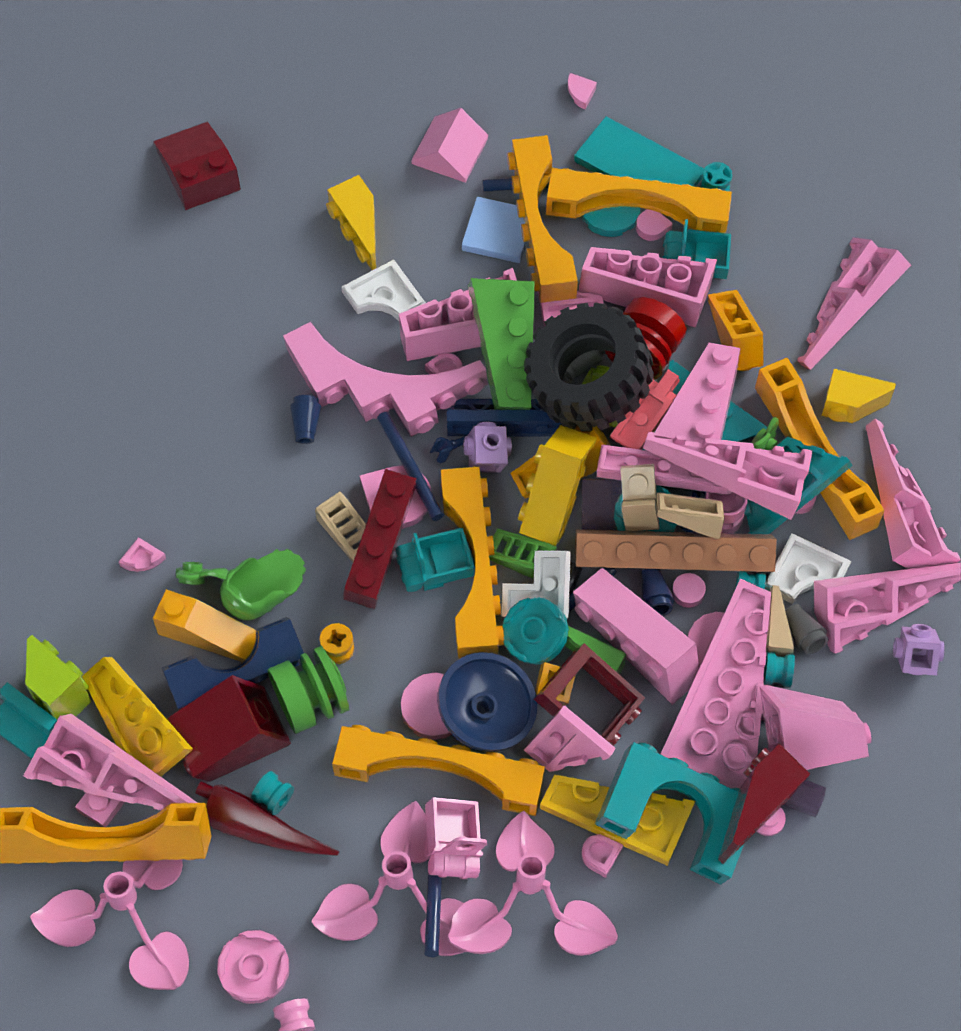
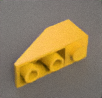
M357 175L327 189L329 202L326 203V208L333 220L337 218L340 222V228L347 241L352 240L354 243L355 252L362 263L366 262L370 269L374 270L376 269L374 196L360 175Z

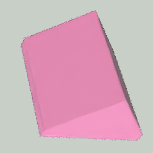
M462 108L435 116L413 156L411 164L466 183L488 140V134Z

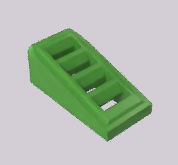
M497 528L493 536L494 555L489 556V560L534 579L533 560L535 551H557V547ZM501 541H506L507 544L503 552H496ZM513 545H516L519 548L514 557L509 556ZM524 551H530L527 559L522 560L521 557Z
M568 626L566 647L573 652L585 643L619 675L621 674L625 666V652Z

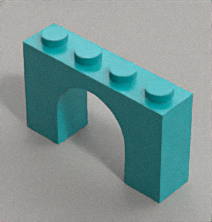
M633 742L624 751L595 825L627 839L636 831L650 795L659 790L670 789L679 791L695 801L703 818V835L689 870L721 885L732 878L744 846L743 844L724 864L718 860L740 788H729L719 783L720 780L712 774L698 773L688 768V764L678 758H667L660 755L653 746L640 742L637 744Z

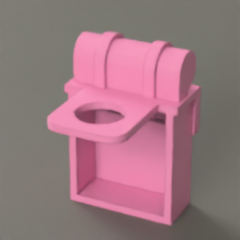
M433 797L425 804L427 837L424 838L425 859H429L428 873L430 875H437L440 878H446L447 876L459 877L464 880L478 878L480 873V857L483 856L481 849L487 845V840L480 839L478 802Z

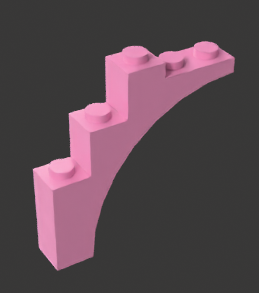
M311 322L283 335L287 351L311 392L318 398V404L322 407L327 404H334L349 393L365 422L373 418L377 419L378 415L382 412H388L394 408L411 437L418 433H426L435 424L439 423L437 410L447 409L454 405L457 400L468 394L474 395L480 392L484 386L488 385L486 369L480 360L455 370L437 374H394L363 366L344 356L323 339Z

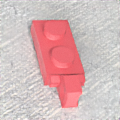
M668 369L659 383L653 380L648 385L650 391L647 397L639 399L640 407L634 413L629 411L625 415L626 419L616 426L610 438L622 447L642 450L648 432H654L676 398L677 395L673 393V390L680 381L679 376Z

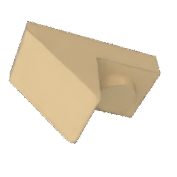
M654 464L621 466L623 494L621 507L626 531L658 530L659 519L656 510L657 494Z

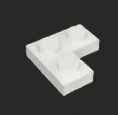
M535 551L534 584L503 583L501 617H506L510 608L520 600L540 597L546 598L559 606L566 618H568L571 552Z

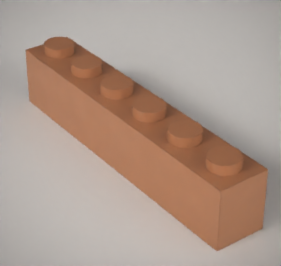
M576 529L575 565L576 567L775 572L777 539L769 534L721 533L720 539H715L693 532Z

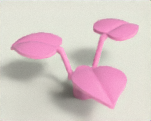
M417 801L412 802L397 813L381 836L380 845L384 855L382 861L384 876L378 879L379 884L373 898L369 901L368 892L359 885L344 884L338 886L325 897L318 912L313 917L312 923L316 929L328 937L342 941H354L367 936L377 926L378 916L372 907L378 904L386 885L395 890L411 888L426 913L427 902L417 887L416 881L413 879L411 862L423 863L429 860L425 859L424 838L427 837L426 814ZM446 898L441 900L440 956H453L465 952L452 945L448 940L453 916L456 910L463 904V902L456 899ZM426 920L420 928V935L424 945Z
M522 811L505 827L496 845V858L502 868L507 871H517L516 882L513 883L511 893L503 909L498 912L497 907L485 899H472L463 903L453 916L448 940L460 950L473 954H487L501 949L512 935L511 925L503 918L508 914L518 892L535 894L541 889L545 892L555 918L560 920L554 928V937L558 945L566 952L579 956L590 955L615 944L618 940V935L610 919L591 903L574 900L565 906L564 914L559 911L550 889L551 883L545 880L546 867L552 861L555 852L553 841L525 811Z
M182 859L124 861L123 872H114L105 879L103 886L105 893L100 894L101 900L96 911L95 901L92 896L83 890L74 889L53 897L45 906L30 916L36 929L46 939L60 946L74 947L92 939L96 932L93 919L101 917L106 903L109 902L110 906L115 910H128L142 940L146 944L135 949L129 961L130 973L139 985L155 990H175L183 984L187 977L189 955L181 938L171 932H162L151 941L134 907L137 900L135 888L139 889L145 884L152 890H161L177 881L182 872Z

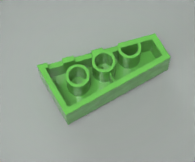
M471 278L468 284L495 410H530L531 389L526 380L527 374L524 371V361L528 358L526 355L528 344L530 342L533 343L535 281Z

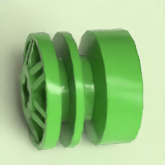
M322 646L313 649L316 665H313L307 653L300 655L303 669L300 672L296 671L289 660L267 669L280 706L295 734L317 725L314 709L318 707L327 719L333 718L334 715L330 704L332 701L340 714L349 711L346 687L335 662L327 655Z

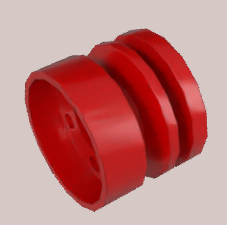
M647 297L633 298L626 306L623 314L629 315L635 321L637 328L640 329L652 356L653 365L651 368L654 372L653 380H656L662 376L666 365L671 361L672 354L678 349L684 339L686 326L682 318L666 304ZM605 350L607 357L613 362L615 353Z

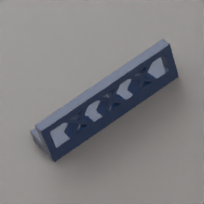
M459 399L454 405L447 408V436H466L477 424L493 422L496 426L506 427L507 437H552L560 425H562V423H555L546 412L540 410L542 408L537 399H531L530 410H490L494 409L492 399Z

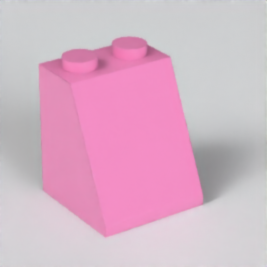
M769 685L760 686L767 744L770 752L780 744L806 770L869 757L867 744H870L872 740L869 726L867 723H863L858 718L856 712H852L842 701Z

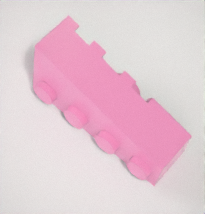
M591 247L582 267L579 292L600 295L604 301L624 307L633 298H652L673 309L682 318L685 325L696 327L712 283L717 259L706 258L705 262L691 261V257L678 256L676 260L659 258L657 253L635 256L632 255L631 251Z
M513 268L503 271V276L496 278L498 280H517ZM462 289L451 292V296L440 302L432 300L399 314L400 337L407 361L481 347L469 290L464 292Z
M708 343L654 433L656 438L674 439L676 435L685 436L686 441L702 443L705 438L722 440L737 374L740 348Z
M603 568L573 591L576 603L575 611L583 621L589 622L614 648L625 652V658L672 705L690 690L699 670L697 648L694 641Z

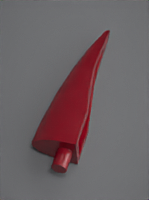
M201 781L196 788L195 794L208 799L206 809L209 825L213 829L253 843L283 850L338 856L340 852L296 830L277 816L272 815L259 803L254 802L251 797L223 784L214 785L213 787Z

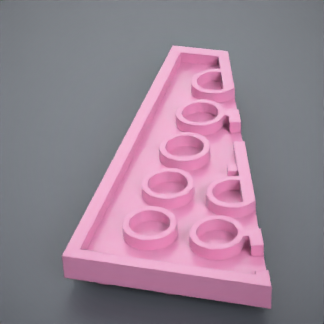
M742 579L738 582L660 754L667 758H678L686 762L688 768L698 773L712 774L720 780L719 783L729 788L741 787L747 779L743 774L744 771L751 765V762L758 754L762 713L760 686H764L766 642L771 592Z

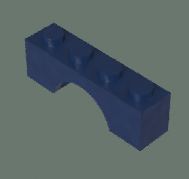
M284 617L256 629L255 644L251 653L242 663L228 669L211 668L201 663L194 655L162 667V671L178 709H180L231 675L258 683L268 678L267 669L287 660L296 667L300 664L298 660L304 652L291 619Z

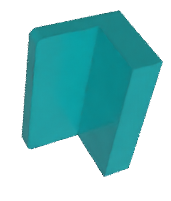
M6 682L0 689V697L3 700V703L0 705V736L32 759L37 748L45 745L57 719Z

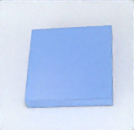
M477 197L462 242V251L520 263L526 242H523L521 224L525 222L524 217L518 218L517 206Z

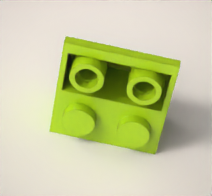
M31 635L27 638L25 685L34 702L57 720L59 716L73 714L76 717L91 703L86 691L89 686L81 678L83 673L70 660L64 663L57 657L59 652L49 641L45 639L43 642H40Z

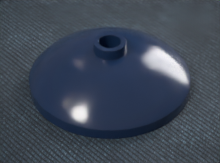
M479 652L458 659L445 672L438 687L437 704L444 725L458 741L479 751L498 752L515 746L530 732L537 716V702L534 700L536 692L531 680L516 663L498 654ZM476 706H482L486 713H479Z

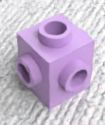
M482 422L474 426L468 436H465L463 445L464 454L469 455V467H479L480 472L500 473L508 464V456H510L512 448L511 438L506 435V427L496 426L493 422Z
M913 624L911 627L902 626L900 638L894 639L893 657L898 658L903 673L937 676L939 661L942 662L944 657V642L939 640L936 630L928 625Z

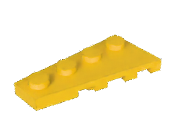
M103 657L81 676L89 686L88 690L115 744L160 777L193 750L113 657Z
M554 774L540 803L541 810L590 832L608 837L621 843L628 849L668 866L695 805V801L666 798V795L652 793L647 801L636 831L630 837L624 839L595 825L610 787L600 786L598 782Z

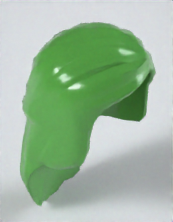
M275 549L272 553L258 560L255 558L245 559L236 568L230 569L227 573V579H224L221 584L220 595L223 606L229 613L242 620H254L271 612L273 607L282 603L298 590L303 581V574L306 572L305 562L301 559L300 555L294 554L289 549L284 551Z

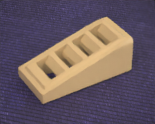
M338 492L316 507V519L353 562L358 548L354 550L351 546L361 540L366 523L341 492ZM346 518L350 520L340 528L336 527V525L344 521ZM357 528L358 531L345 539V535Z
M657 493V517L703 535L720 539L724 523L723 503L721 501Z
M772 585L769 590L771 592L766 653L774 652L777 656L784 657L787 654L793 653L794 646L779 586Z

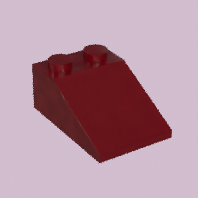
M208 121L153 141L185 210L241 190L237 167L227 147Z
M780 744L771 752L764 748L743 773L747 779L739 789L718 858L722 864L755 834L811 775Z

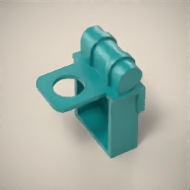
M685 219L683 232L668 231L665 234V240L663 241L664 256L662 258L677 260L678 256L691 257V261L705 262L706 258L717 259L713 278L727 279L731 234L688 230V219Z
M463 528L418 538L417 533H413L412 542L395 548L396 561L402 573L401 579L408 592L417 591L422 586L424 591L444 587V583L475 576V567Z

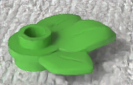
M773 417L768 428H762L754 437L751 443H753L755 449L772 450L777 445L778 441L775 440V431L779 424L777 417Z
M183 562L182 567L176 568L175 577L182 584L200 585L205 584V577L209 576L227 579V573L230 570L226 568L204 569L202 568L203 563Z

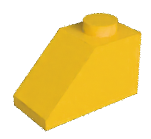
M834 369L821 416L829 417L836 422L854 423L889 405L896 383Z

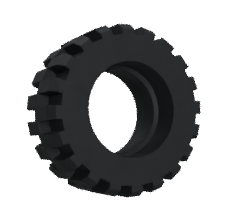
M588 303L577 304V308L572 310L569 307L560 310V315L555 318L553 316L549 317L545 321L546 326L543 329H537L532 336L535 340L534 343L530 342L526 350L528 358L524 361V371L527 374L528 386L543 411L555 423H562L563 426L571 429H576V426H578L581 431L589 432L592 431L593 427L597 426L600 430L609 428V423L617 421L619 424L626 419L625 415L629 411L634 413L640 407L639 399L647 397L650 391L647 384L653 381L654 372L651 368L653 360L640 329L637 328L635 321L629 315L623 314L622 310L616 307H610L608 310L606 304L594 303L593 307H589ZM594 350H606L615 353L611 367L597 380L581 385L563 382L567 368L580 355Z

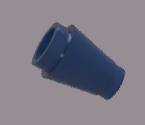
M295 396L293 403L290 405L295 441L297 443L310 444L314 442L322 407L318 404L319 400L316 396Z
M644 569L641 573L642 600L661 616H666L673 609L674 598L661 570Z

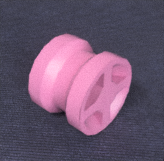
M307 999L287 1001L273 1009L274 1017L280 1021L281 1025L278 1031L315 1030L313 1020L308 1017L307 1012L310 1006Z

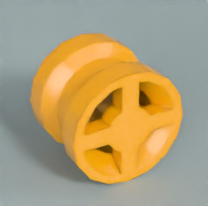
M340 623L330 624L322 630L320 645L324 648L327 655L335 664L347 662L354 653L351 630Z

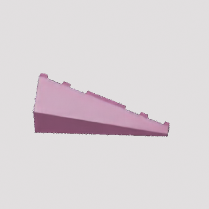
M853 237L849 244L852 248L849 258L842 259L840 264L843 270L841 276L837 281L832 282L817 315L819 325L816 332L809 333L807 341L810 345L807 352L797 360L800 365L811 370L911 266L898 250L880 248L871 239Z
M874 419L866 425V431L881 505L885 510L883 515L892 560L907 569L958 563L961 561L958 553L952 552L946 547L943 539L947 534L942 527H936L930 512L932 508L910 470L898 464L895 456L899 451L894 444H888L883 432L884 426L882 422Z
M648 432L643 445V449L792 520L800 504L803 484L809 472L812 451L808 449H803L800 453L784 452V447L774 446L772 450L755 449L753 443L705 438L701 443L686 441L685 436L676 435L674 439L656 438L654 432Z
M961 562L814 581V613L818 623L827 630V644L830 651L839 653L843 651V646L855 639L863 640L868 637L867 633L882 624L889 625L929 602L928 599L937 593L952 590L953 584L961 581Z
M73 714L59 716L45 745L37 748L23 775L27 779L51 782L52 785L61 787L68 786L98 796L132 804L139 803L151 806L157 810H163L171 803H197Z

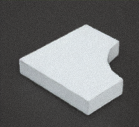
M394 259L342 286V293L357 314L366 311H382L392 315L399 321L400 313L426 303Z
M791 533L776 562L775 572L770 573L765 583V590L769 591L772 585L779 586L782 599L793 604L801 594L814 589V581L844 577L851 561Z

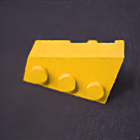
M560 425L545 445L540 444L534 459V463L539 464L536 474H531L526 487V492L530 493L528 503H523L518 515V520L522 521L520 534L554 546L558 544L565 533L577 498L575 494L581 476L584 477L587 469L584 466L586 457L591 448H594L597 440L596 437Z

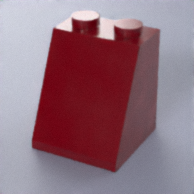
M233 675L167 718L171 725L193 748L184 757L185 760H183L186 771L193 778L209 782L291 744L265 687Z

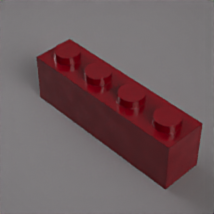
M385 469L344 588V600L372 609L376 608L415 492L417 478Z

